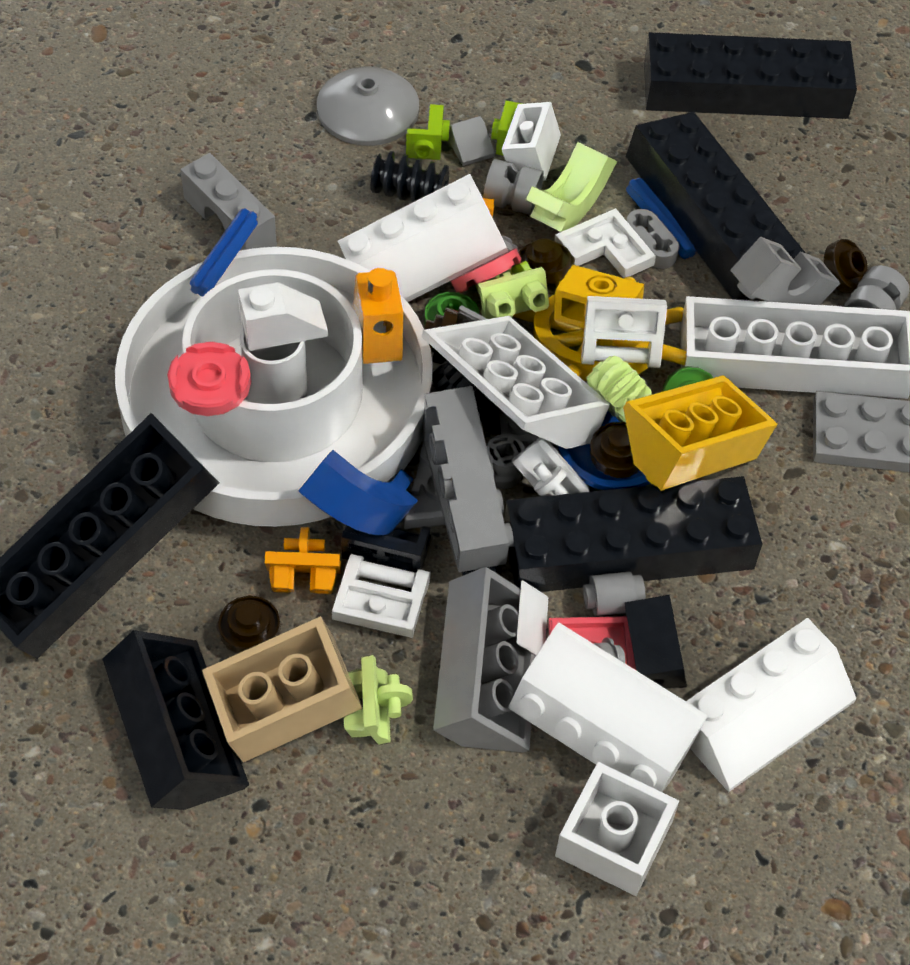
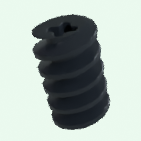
M390 151L386 159H382L381 154H379L373 166L370 189L372 193H380L383 189L385 196L388 197L394 196L397 192L399 200H406L411 196L413 203L448 185L449 166L444 165L441 172L436 173L435 162L433 161L430 162L426 170H423L421 158H417L413 166H409L408 155L406 154L402 156L399 163L395 162L394 151Z

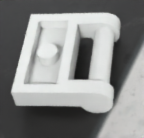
M587 296L581 363L594 365V361H604L609 356H617L627 363H645L648 368H660L667 313L666 300ZM597 339L647 341L649 345L648 348L596 345Z
M351 554L332 609V620L413 638L423 600L428 590L431 572L418 569L417 573L367 562L364 561L363 556ZM364 577L368 579H373L381 582L412 588L411 592L405 590L391 588L383 585L359 580V578Z

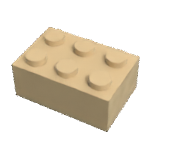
M321 616L202 670L226 740L243 763L363 709L335 639Z

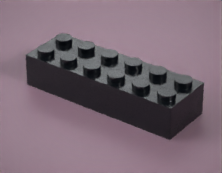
M648 33L644 58L646 110L849 119L857 91L851 41Z
M695 112L635 126L625 157L667 207L693 244L697 253L732 299L750 300L739 290L737 286L739 280L730 270L759 237L781 244L793 259L800 251L805 253Z
M150 413L0 557V630L16 648L38 659L220 482Z
M744 476L691 481L662 491L657 486L652 485L506 500L504 523H510L514 539V546L509 547L508 552L514 584L520 589L522 580L540 592L583 588V585L589 584L590 576L631 572L632 575H641L643 581L753 570L762 547V540Z

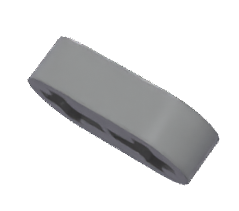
M637 209L630 212L626 221L656 255L655 263L652 267L666 269L673 266L677 260L679 250L677 239L652 211Z

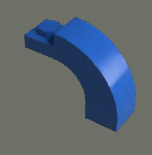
M334 450L325 457L298 490V492L331 517L351 528L373 535L391 533L418 502L415 497L406 491L413 478L401 469L391 482H381L359 471Z

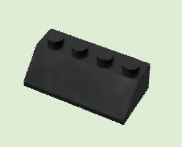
M133 630L102 658L151 808L186 810L244 790L249 786L241 760L228 744L202 672L207 666L197 640Z

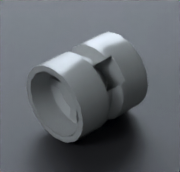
M494 159L487 175L483 198L494 199V207L503 209L505 206L511 205L512 211L531 215L535 204L527 201L526 198L532 186L542 189L544 171L527 166L516 170L514 163Z
M873 266L867 270L858 287L844 304V307L899 310L910 292L909 284L905 277L897 270L888 266Z

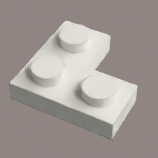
M616 208L555 234V242L564 245L570 251L571 266H580L605 255L619 274L625 278L650 268L655 263L656 255Z

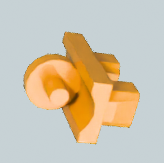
M309 527L300 528L299 538H284V550H299V552L265 551V566L267 571H269L273 592H294L295 572L311 573L310 593L332 594L336 574H341L340 554L309 553V551H325V539H310Z

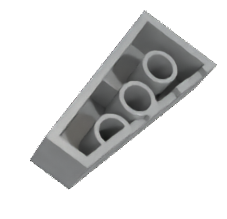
M468 386L426 393L424 398L422 440L458 572L506 564L508 548L514 546L513 533L510 523H504L502 515L504 512L501 491L496 489L493 464L488 455L473 387Z

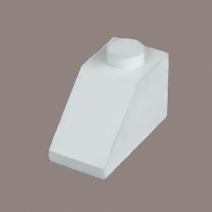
M279 282L238 289L241 322L249 351L328 336V329L319 300Z

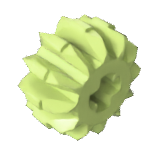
M609 356L603 362L600 361L586 377L587 384L610 403L608 411L620 422H626L623 407L627 401L652 395L651 389L645 384V380L638 375L637 371L633 370L627 362H624L617 356Z

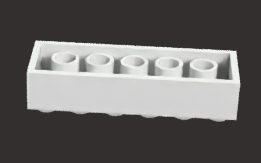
M686 296L683 318L680 323L681 349L686 350L685 365H681V368L686 366L699 367L710 373L713 378L724 375L738 388L812 393L820 391L908 399L910 395V311Z

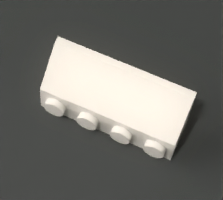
M471 174L338 240L347 260L370 271L375 268L394 271L397 277L399 293L407 302L508 252L506 244Z
M806 618L686 701L708 715L690 749L728 793L855 702L856 696L837 648L809 618Z
M561 623L554 627L525 672L508 707L594 764L600 762L662 793L676 774L708 717L707 714Z

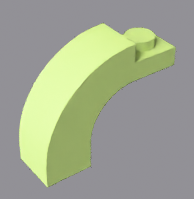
M577 142L565 169L549 189L541 190L533 186L531 187L526 200L535 204V207L530 217L560 232L576 226L598 199L617 161Z

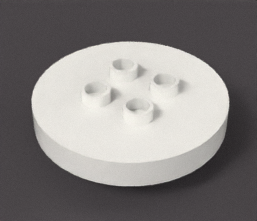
M263 247L240 250L215 287L203 297L199 294H194L191 291L190 280L203 263L201 262L166 282L149 297L131 320L122 338L115 367V388L125 436L130 434L152 413L220 482L193 508L198 512L232 523L252 526L277 527L320 521L331 516L309 501L298 490L332 450L336 451L367 476L381 482H391L401 469H405L422 442L424 398L426 393H432L433 367L430 345L421 337L424 328L409 303L400 295L403 308L402 360L363 364L361 326L353 309L355 275L370 272V270L350 260L325 252L296 247ZM279 282L319 300L327 325L328 336L249 351L241 322L238 289ZM383 321L374 325V331L378 333L386 332V326H383ZM204 342L224 343L235 348V352L241 357L242 355L245 357L249 364L251 386L248 396L238 407L225 414L203 416L192 414L178 406L171 396L167 374L171 361L177 355L179 358L182 354L186 353V348Z

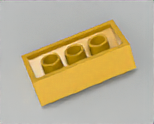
M724 375L630 400L623 407L633 464L646 476V479L651 484L657 486L661 491L757 459L778 425Z

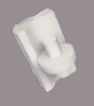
M538 438L512 459L515 467L542 497L589 492V487L554 446L543 438Z

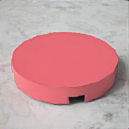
M512 249L451 280V283L456 292L462 293L475 284L485 282L511 269L512 266L521 263L522 259L517 249Z
M204 342L186 348V353L182 354L179 358L177 355L171 361L167 374L172 398L179 407L196 415L214 416L229 412L238 407L248 396L251 386L248 361L243 355L241 357L236 353L235 348L224 343Z

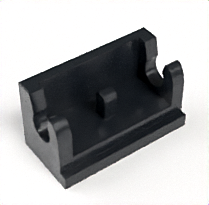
M346 525L341 536L342 559L348 560L350 555L354 554L363 556L364 561L417 573L418 569H423L431 543V528L423 526L420 535L394 529L386 535H373Z
M670 595L625 602L636 670L665 689L687 687Z

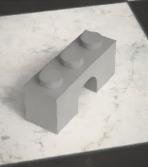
M211 153L180 169L184 199L204 219L216 213L226 230L241 209L246 208L250 212L254 211L257 214L258 224L240 250L277 246L275 216Z
M759 237L730 270L739 280L737 286L745 296L752 300L755 298L763 299L766 302L821 305L840 284L820 258L800 251L793 259L781 244L763 237Z

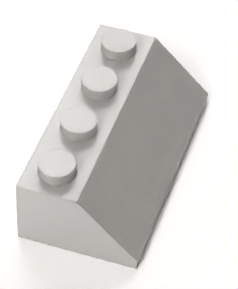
M487 567L449 581L433 731L462 747L524 753L530 750L532 723L508 707L522 677L536 655L516 643L521 589Z

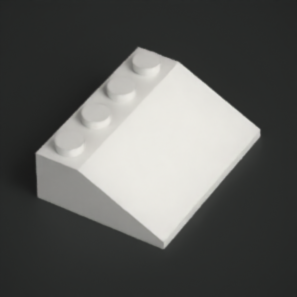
M510 316L423 330L421 337L521 429L565 449L590 444L593 434L601 427L610 403Z

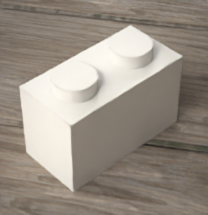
M551 102L518 104L502 147L506 162L514 163L516 170H520L523 166L543 170V181L547 178L561 136Z

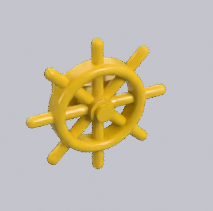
M572 265L564 278L555 282L557 288L555 294L549 297L548 309L537 312L529 310L514 314L513 317L534 323L533 337L586 382V377L600 362L594 361V365L581 363L587 296L643 299L644 284L636 282L630 276L621 278ZM684 308L667 309L665 325L681 322ZM553 328L567 333L553 335L550 329ZM597 339L596 345L648 348L649 342ZM663 344L662 360L685 365L686 350ZM580 345L577 351L569 348ZM628 363L638 374L648 368L645 363Z

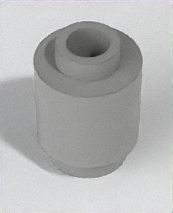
M631 572L590 576L589 584L583 585L585 608L592 609L595 617L625 614V602L646 599L642 576L632 575Z

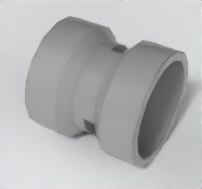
M497 435L486 446L493 464L496 488L500 489L512 488L522 479V473L512 463V459L525 448L523 443L512 435Z

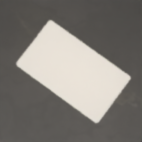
M522 580L516 643L537 655L546 641L549 598Z

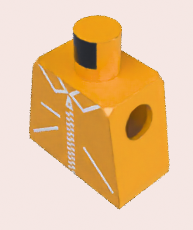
M375 268L370 272L358 273L355 275L353 309L361 326L363 364L401 361L403 355V308L396 273L384 268ZM383 321V326H386V332L378 333L374 331V325Z

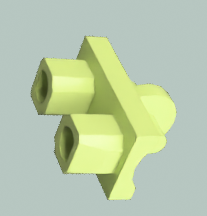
M542 267L513 275L509 271H505L497 279L477 284L482 305L481 313L487 319L504 316L512 318L517 313L529 310L537 312L549 307L546 273Z
M373 655L362 657L361 669L348 672L358 698H363V709L345 716L344 728L351 737L372 736L378 745L391 742L390 718L401 717V707L407 706L413 701V692L409 686L400 684L399 675H388L385 670L376 667V658Z

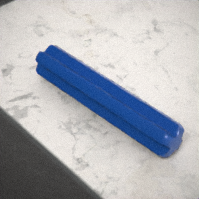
M639 177L630 180L626 188L627 194L640 209L652 211L673 234L679 243L678 255L682 259L693 257L696 254L693 244L667 207L644 179Z
M244 208L237 213L190 280L191 291L194 294H199L203 297L215 287L257 226V214L254 211L250 212Z

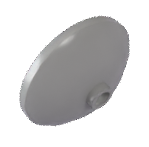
M356 67L335 75L323 85L317 97V114L323 127L334 137L354 145L376 146L393 142L404 136L407 129H412L419 115V98L414 87L399 74L379 67Z

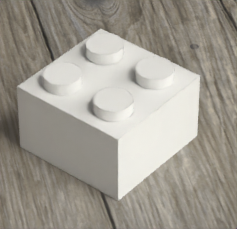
M597 762L559 835L555 857L637 896L673 822L679 800Z

